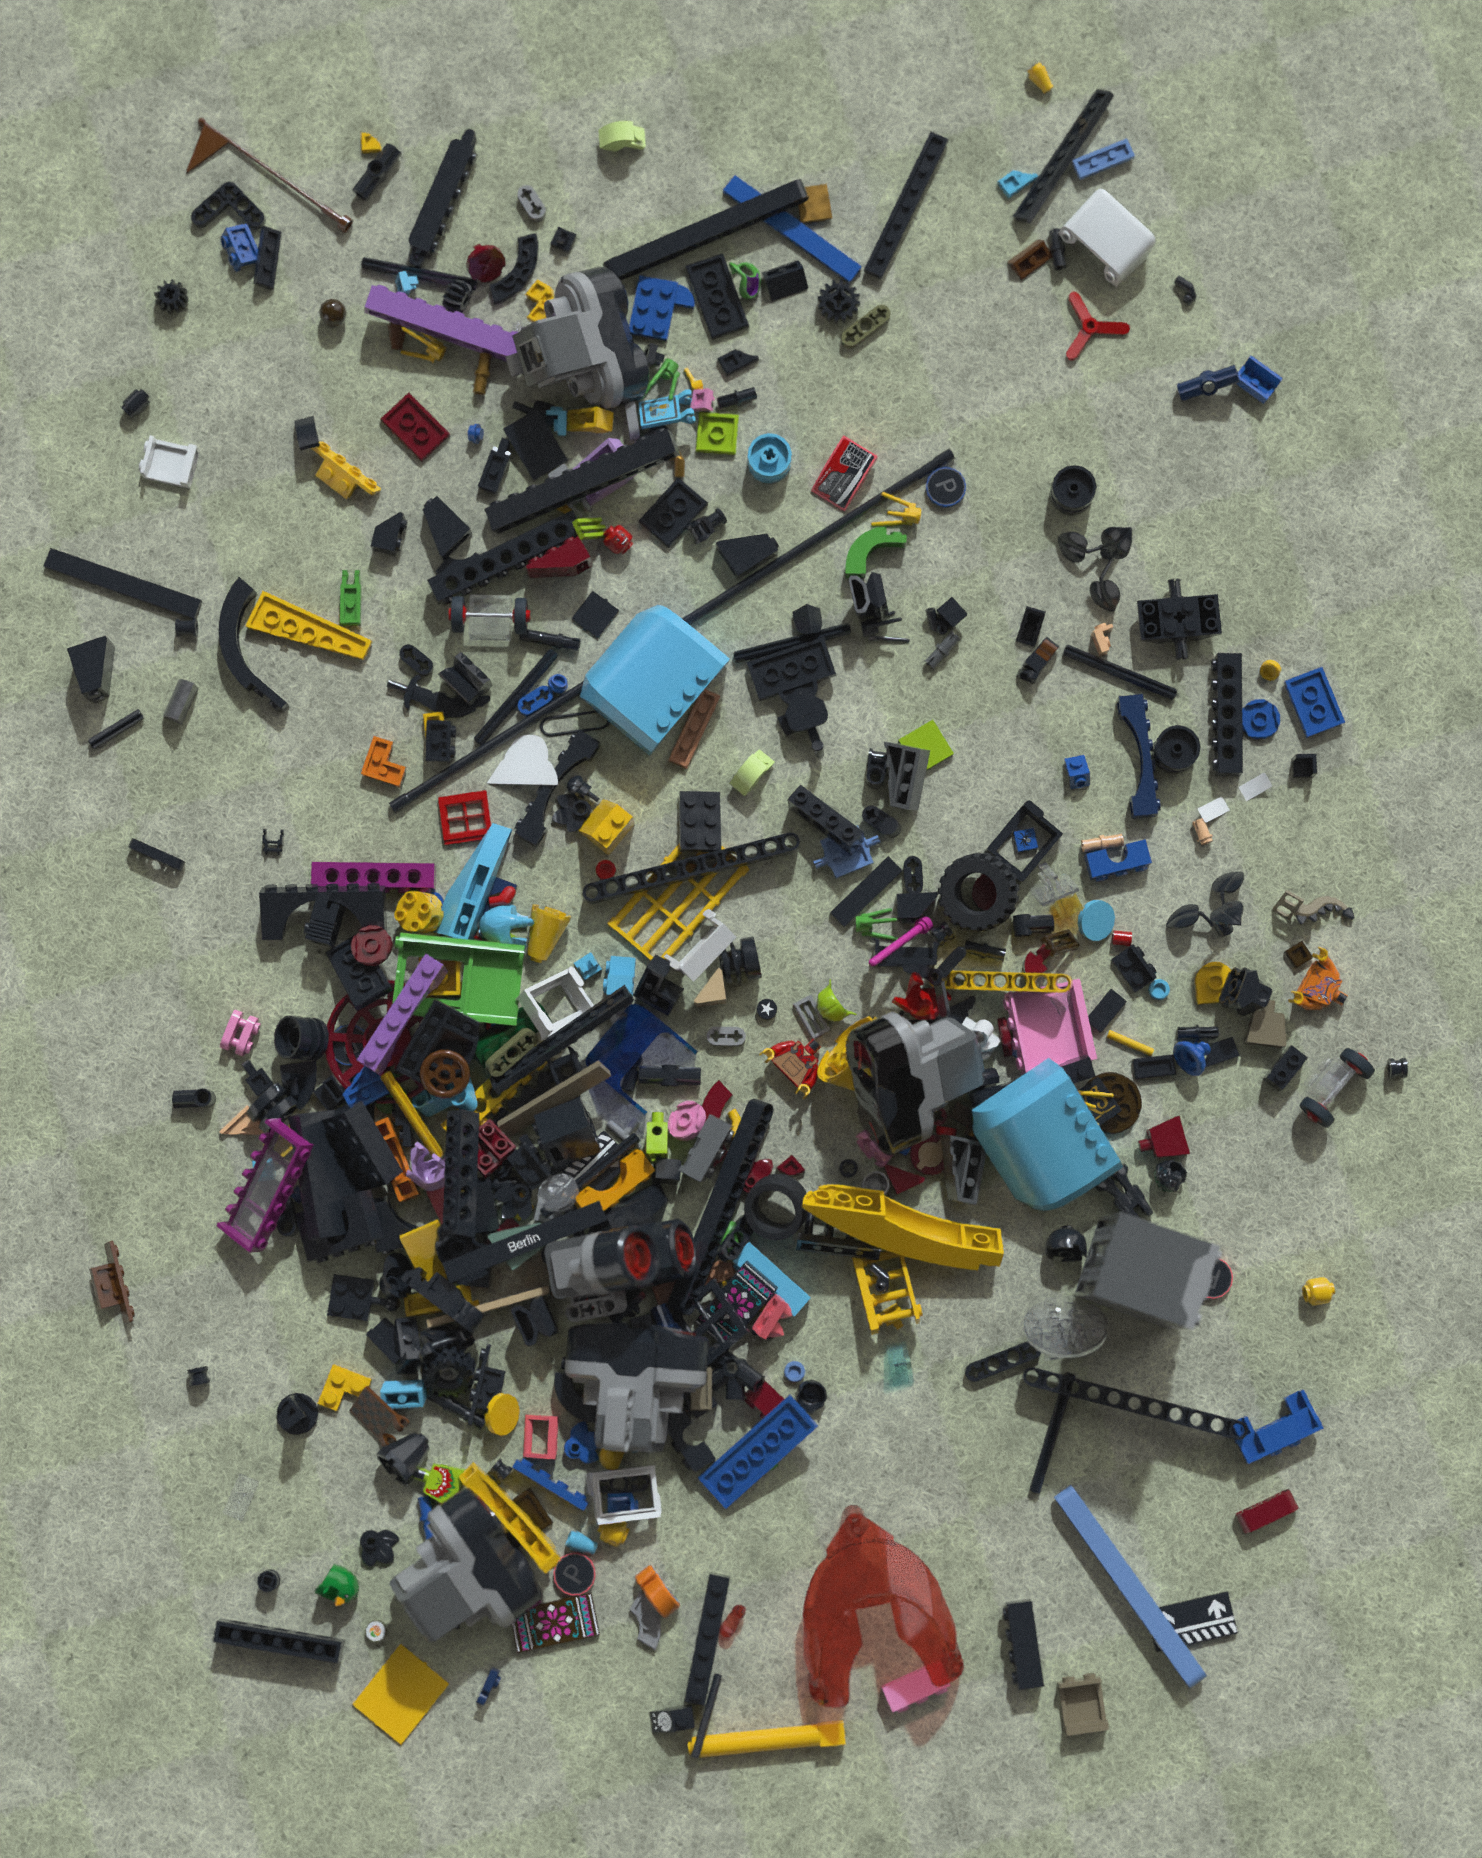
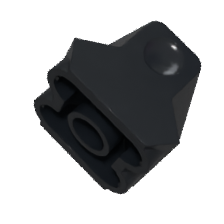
M871 572L867 583L858 576L849 577L857 618L863 619L873 616L880 622L889 619V610L881 573Z
M462 652L455 656L453 667L446 668L438 673L441 682L469 707L493 686L487 675Z
M1234 967L1228 973L1219 996V1002L1223 1008H1236L1239 1015L1246 1016L1268 1005L1272 989L1258 978L1257 970Z
M544 1296L533 1299L530 1310L522 1306L512 1308L511 1313L527 1346L536 1344L540 1333L549 1337L559 1333Z

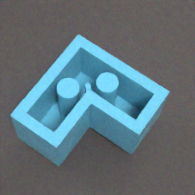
M611 956L610 961L606 962V973L609 974L608 979H604L603 991L607 996L623 985H626L633 997L636 958Z

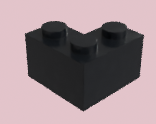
M655 954L647 965L633 996L669 1016L684 988L666 979L672 968L670 962Z

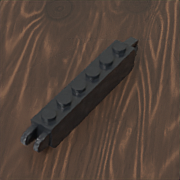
M470 128L465 130L460 140H451L408 238L411 248L409 264L421 268L427 257L431 258L432 253L435 254L437 252L439 237L445 234L447 229L446 221L453 216L455 209L453 205L461 197L463 182L466 183L469 179V168L476 163L478 154H476L475 143L477 139L474 130Z

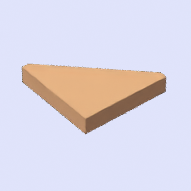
M248 1105L219 1131L221 1134L261 1135L263 1133L259 1128L260 1121L253 1122L246 1115L249 1109Z

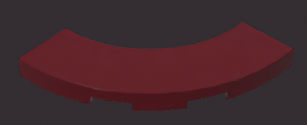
M720 1080L712 1086L703 1101L702 1107L705 1111L706 1120L709 1115L720 1118L725 1104L733 1096ZM725 1146L722 1148L725 1150L724 1155L720 1161L716 1160L714 1167L727 1156L728 1150Z

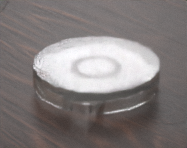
M556 1174L542 1183L537 1197L540 1205L546 1211L560 1213L575 1203L579 1189L571 1176Z

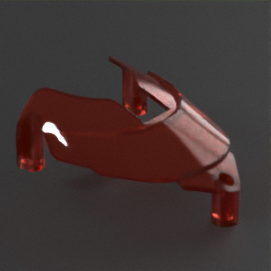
M858 1505L845 1507L842 1512L843 1523L827 1546L826 1557L814 1571L803 1606V1656L809 1670L807 1677L811 1699L817 1705L824 1707L841 1708L848 1705L850 1701L849 1683L851 1669L863 1643L856 1610L888 1603L891 1604L898 1637L912 1647L920 1657L931 1683L936 1687H942L953 1682L962 1675L965 1667L959 1645L956 1642L955 1623L936 1578L919 1556L906 1546L894 1541L893 1535L867 1518L861 1507Z

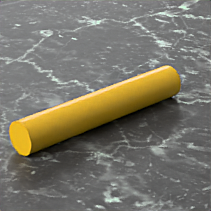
M1109 1030L1106 1036L1148 1056L1153 1054V1048Z

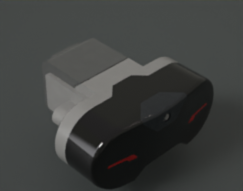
M889 1012L853 1029L846 1039V1059L853 1077L858 1103L857 1115L862 1127L874 1145L888 1156H893L930 1138L934 1125L933 1112L944 1108L945 1102L961 1096L984 1083L983 1072L985 1070L977 1036L973 1031L953 1018H943L932 1024H928L927 1021L923 1020L912 1025L902 1016Z

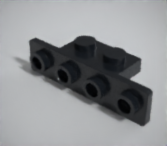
M488 1343L486 1349L481 1348L479 1360L482 1361L481 1369L477 1368L474 1381H477L476 1389H471L469 1401H472L471 1410L466 1409L464 1422H467V1428H471L475 1409L488 1411V1403L494 1396L501 1393L506 1371L486 1366L491 1344Z

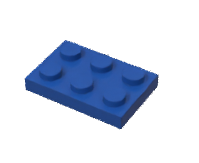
M639 275L629 325L631 335L663 341L668 340L678 282Z
M1323 667L1283 682L1306 738L1345 723Z

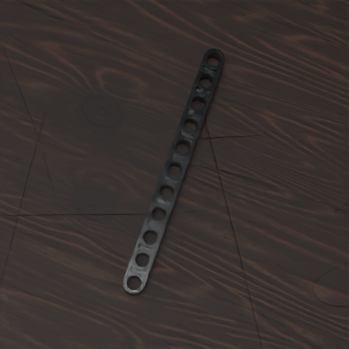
M793 180L605 261L603 267L611 270L622 281L803 204L809 199L802 180Z
M785 833L592 882L584 886L583 897L588 903L596 904L795 853L799 849L800 839L795 833ZM792 838L796 841V845L793 848H789L785 845V841ZM772 843L777 849L775 852L769 853L766 851L765 846ZM752 848L756 850L757 854L755 857L749 858L745 854L746 850ZM730 853L735 854L737 860L733 863H729L725 859ZM708 859H715L717 865L714 868L707 867L705 863ZM688 864H695L697 870L694 873L687 872L686 866ZM668 869H675L678 872L676 877L669 878L666 876ZM649 874H655L658 878L656 882L649 883L646 881V877ZM629 879H636L638 882L634 888L627 887L626 883ZM609 884H616L618 886L615 893L607 892L606 888ZM589 889H596L598 891L595 898L587 897Z
M753 1098L745 1108L694 1235L696 1269L691 1278L675 1282L669 1297V1308L690 1315L696 1308L701 1289L706 1283L718 1248L722 1243L772 1118L774 1108L770 1103ZM689 1248L688 1253H687V1255H686V1257H685L683 1266H689V1265H690V1261H691L690 1248Z
M1035 1367L1026 1368L1022 1373L1023 1382L1035 1388L1231 1439L1241 1440L1248 1433L1246 1424L1239 1420ZM1031 1370L1035 1371L1038 1376L1034 1383H1030L1026 1379V1374ZM1055 1376L1057 1378L1058 1384L1055 1388L1048 1387L1046 1383L1048 1377ZM1074 1381L1078 1384L1076 1393H1070L1067 1390L1069 1382ZM1092 1386L1096 1387L1099 1391L1098 1396L1094 1399L1090 1398L1087 1394L1088 1389ZM1111 1392H1116L1119 1395V1401L1116 1404H1111L1108 1400ZM1133 1397H1136L1140 1402L1137 1409L1129 1407V1400ZM1154 1402L1160 1406V1411L1156 1415L1151 1414L1149 1411L1150 1405ZM1173 1408L1180 1410L1181 1415L1177 1420H1173L1170 1417V1411ZM1194 1413L1199 1414L1201 1417V1422L1198 1425H1193L1190 1421ZM1216 1418L1222 1423L1221 1428L1217 1431L1211 1427V1422ZM1235 1424H1239L1242 1427V1433L1239 1436H1235L1232 1433V1427Z

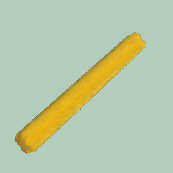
M387 1071L382 1074L381 1080L425 1147L429 1150L430 1155L435 1154L441 1158L444 1155L443 1150L392 1072Z

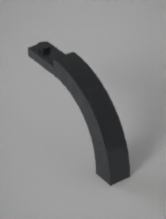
M238 577L227 593L220 612L219 642L223 657L231 673L248 692L255 687L253 691L261 698L266 696L270 700L268 702L270 706L276 711L281 709L285 712L289 708L288 703L250 671L242 656L239 641L240 625L245 610L257 593L250 585Z

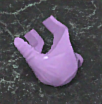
M416 1142V1147L411 1149L412 1172L407 1170V1177L427 1191L443 1188L445 1157L441 1159L437 1155L432 1154L433 1159L424 1162V1157L429 1154V1150Z

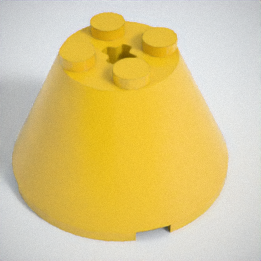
M870 1016L858 1020L835 1039L837 1045L831 1052L828 1050L825 1052L818 1066L817 1075L823 1082L869 1095V1092L875 1086L886 1085L887 1088L889 1087L895 1073L892 1058L883 1055L877 1043L875 1033L876 1017L872 1019ZM859 1045H860V1049H861V1068H860V1069L858 1068V1062L860 1061V1057H859Z

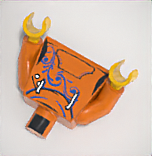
M1318 947L1320 950L1319 955L1312 954V957L1319 961L1316 960L1311 964L1297 991H1291L1295 998L1288 999L1289 1003H1295L1305 1010H1321L1323 1007L1329 1006L1331 1001L1342 1006L1348 995L1338 990L1342 983L1340 974L1329 958L1328 951L1322 947Z

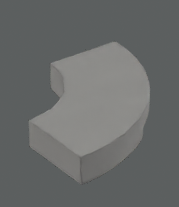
M640 1591L630 1608V1611L636 1615L639 1622L640 1632L637 1640L655 1650L661 1634L660 1616L646 1595Z

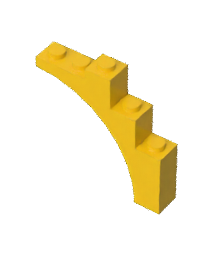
M473 1462L459 1476L463 1485L471 1488L486 1503L545 1574L549 1570L554 1569L561 1557L555 1550L556 1547L551 1539L511 1500L506 1491Z

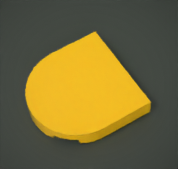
M1210 962L1199 969L1195 976L1197 1005L1220 1003L1219 996L1228 973L1231 971L1227 965L1221 962Z

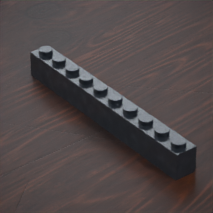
M659 429L648 438H638L634 444L629 446L622 445L611 454L604 453L595 461L583 462L579 468L574 470L567 469L556 478L549 477L540 485L528 486L524 492L512 493L503 501H494L484 510L492 531L500 534L678 457L680 452L672 432L668 429Z

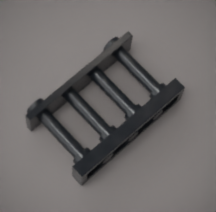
M808 1212L805 1232L798 1233L797 1251L879 1261L881 1248L864 1241L855 1240L853 1236L846 1234L845 1239L836 1238L833 1236L834 1227L827 1223L825 1236L814 1235L815 1216Z

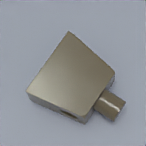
M1269 1000L1268 1005L1262 1008V1011L1257 1010L1251 1014L1244 1044L1275 1048L1286 1047L1285 1016L1283 1013L1275 1012L1276 1001Z

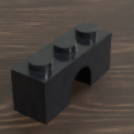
M683 1408L682 1413L670 1412L668 1414L667 1435L670 1434L674 1440L671 1442V1445L677 1453L681 1451L685 1457L682 1461L688 1471L693 1470L695 1473L715 1460L716 1457L705 1440L698 1445H689L685 1442L683 1432L693 1422Z

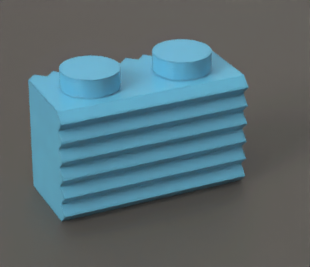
M422 1380L384 1381L380 1390L381 1399L392 1409L394 1407L396 1409L398 1407L400 1409L402 1407L414 1408L415 1406L422 1408L428 1396L427 1389L424 1387Z

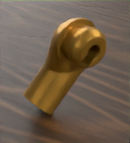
M680 453V456L669 460L675 461V477H685V461Z

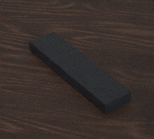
M889 856L886 857L830 914L845 927L903 870Z

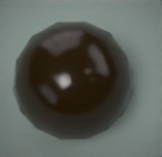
M328 299L321 304L319 316L324 324L330 327H337L345 321L347 312L341 301Z

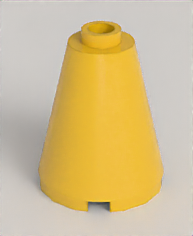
M533 904L530 918L535 923L529 927L527 955L531 956L530 960L542 963V960L547 961L569 924L571 916H566V913L546 906L543 910L539 908V905Z

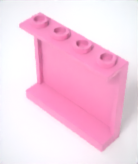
M1080 979L1072 980V988L1063 993L1010 991L1004 994L1003 1005L1005 1010H1008L1009 1018H1007V1023L1013 1033L1012 1047L1014 1050H1017L1016 1066L1018 1070H1021V1075L1027 1073L1047 1058H1050L1058 1065L1082 1055L1089 1056L1091 1061L1097 1059ZM1068 982L1058 984V987L1061 989H1065L1068 986Z

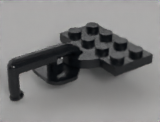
M824 637L747 662L759 701L779 695L781 700L788 705L785 714L790 728L795 732L807 730L816 757L822 759L825 755L823 750L824 744L820 741L816 727L823 725L827 721L828 712L824 701L816 697L818 692L817 682L837 676Z

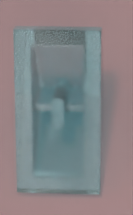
M905 1341L885 1345L893 1387L914 1383L911 1361Z

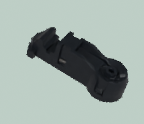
M421 1267L408 1270L400 1277L402 1281L472 1334L481 1325L485 1314L466 1301L461 1290L438 1272L429 1281L424 1279L427 1272Z

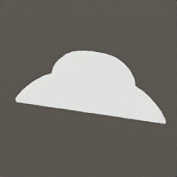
M523 735L516 738L505 754V759L500 762L487 784L558 785L555 769L548 761V749L545 741L536 735Z

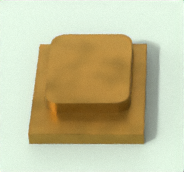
M827 184L805 187L809 199L805 203L798 205L801 223L809 224L832 219Z

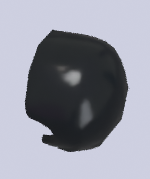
M807 1380L798 1386L795 1393L796 1402L807 1413L812 1414L814 1411L823 1408L827 1399L826 1388L819 1381Z

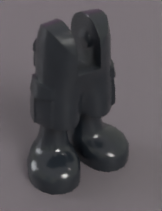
M1125 1163L1122 1164L1123 1168L1112 1174L1114 1179L1124 1188L1125 1192L1123 1194L1110 1176L1095 1186L1097 1191H1106L1114 1197L1113 1204L1119 1212L1139 1218L1133 1210L1139 1206L1147 1217L1153 1214L1139 1186L1130 1183L1127 1175L1128 1166Z

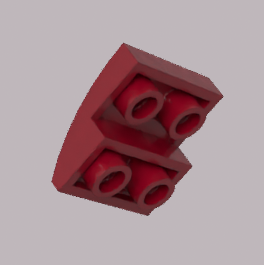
M488 1119L479 1126L478 1171L484 1178L493 1173L516 1149L513 1142L491 1119Z

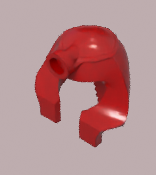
M913 972L910 976L905 999L894 997L892 1003L918 1020L935 1019L939 1014L934 988H921L920 986H924L920 973ZM946 991L949 1002L952 998L948 991Z

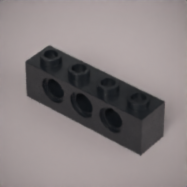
M801 784L787 799L790 810L850 855L865 841L864 832Z

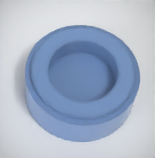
M797 1361L789 1362L784 1369L785 1377L791 1382H799L805 1375L804 1366Z

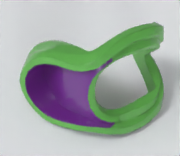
M729 262L731 274L737 273L741 276L739 285L740 296L745 299L754 298L759 293L761 282L760 272L757 267L748 262H743L739 265ZM747 266L752 271L753 276L746 275L741 269Z

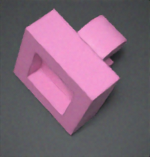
M710 389L693 390L690 408L695 412L713 411L711 403L715 401L713 397L714 391Z

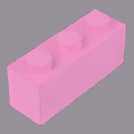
M937 1660L881 1687L892 1712L897 1711V1713H901L909 1709L908 1705L914 1702L921 1704L927 1701V1696L935 1693L937 1696L948 1691L947 1687L951 1685L940 1661Z

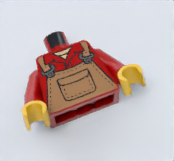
M812 1039L805 1047L799 1041L789 1040L777 1043L770 1048H765L759 1054L760 1056L765 1054L768 1057L764 1062L768 1063L771 1060L797 1087L795 1094L801 1091L804 1093L802 1099H806L810 1090L817 1082V1064L819 1061L813 1055L821 1046Z

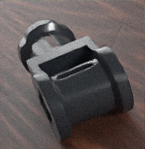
M718 507L709 516H702L685 526V529L689 530L693 536L695 545L709 538L711 534L716 532L714 530L716 527L727 523L724 513Z

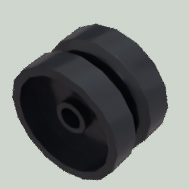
M1078 465L1066 466L1061 469L1054 477L1049 493L1051 503L1055 509L1062 514L1071 516L1086 511L1095 497L1097 488L1096 480L1092 473Z
M1181 725L1170 726L1163 730L1154 742L1153 759L1158 768L1166 773H1183L1191 768L1199 757L1200 741L1195 732L1188 727Z
M279 1083L267 1089L246 1112V1115L253 1122L260 1121L259 1128L263 1133H270L272 1129L265 1124L266 1119L281 1118L282 1123H284L299 1106V1103L292 1096L285 1097L286 1090Z

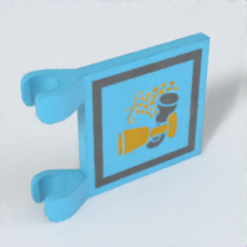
M691 390L682 391L680 394L673 396L671 401L669 397L639 402L641 428L645 429L678 422L695 423V416L688 417L694 415V410L689 408L680 414L679 403L691 404L692 397L686 398L692 395Z

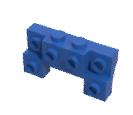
M1303 1389L1283 1398L1290 1414L1254 1430L1248 1416L1237 1419L1244 1422L1248 1428L1246 1437L1241 1440L1234 1439L1246 1464H1250L1269 1454L1271 1457L1283 1452L1282 1448L1288 1445L1290 1448L1295 1447L1301 1443V1439L1324 1429ZM1235 1424L1232 1427V1433L1235 1436H1239L1242 1433V1427L1239 1424Z

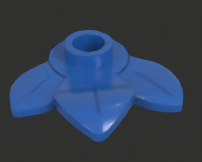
M585 1421L576 1424L570 1431V1439L564 1444L566 1456L571 1459L578 1458L583 1463H593L599 1459L595 1451L597 1449L595 1432H588ZM573 1444L578 1446L577 1452L572 1451L571 1446Z

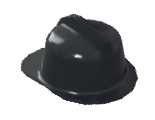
M401 1253L389 1254L385 1259L383 1274L379 1280V1287L385 1295V1299H403L411 1293V1287L402 1281L400 1277L406 1271L412 1270V1266L406 1256Z

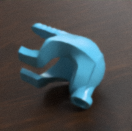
M513 904L497 906L486 911L481 917L479 936L490 942L525 945L524 949H526L527 938H511L510 931L517 927L532 926L535 922L533 919L528 918V916L518 914L516 906Z

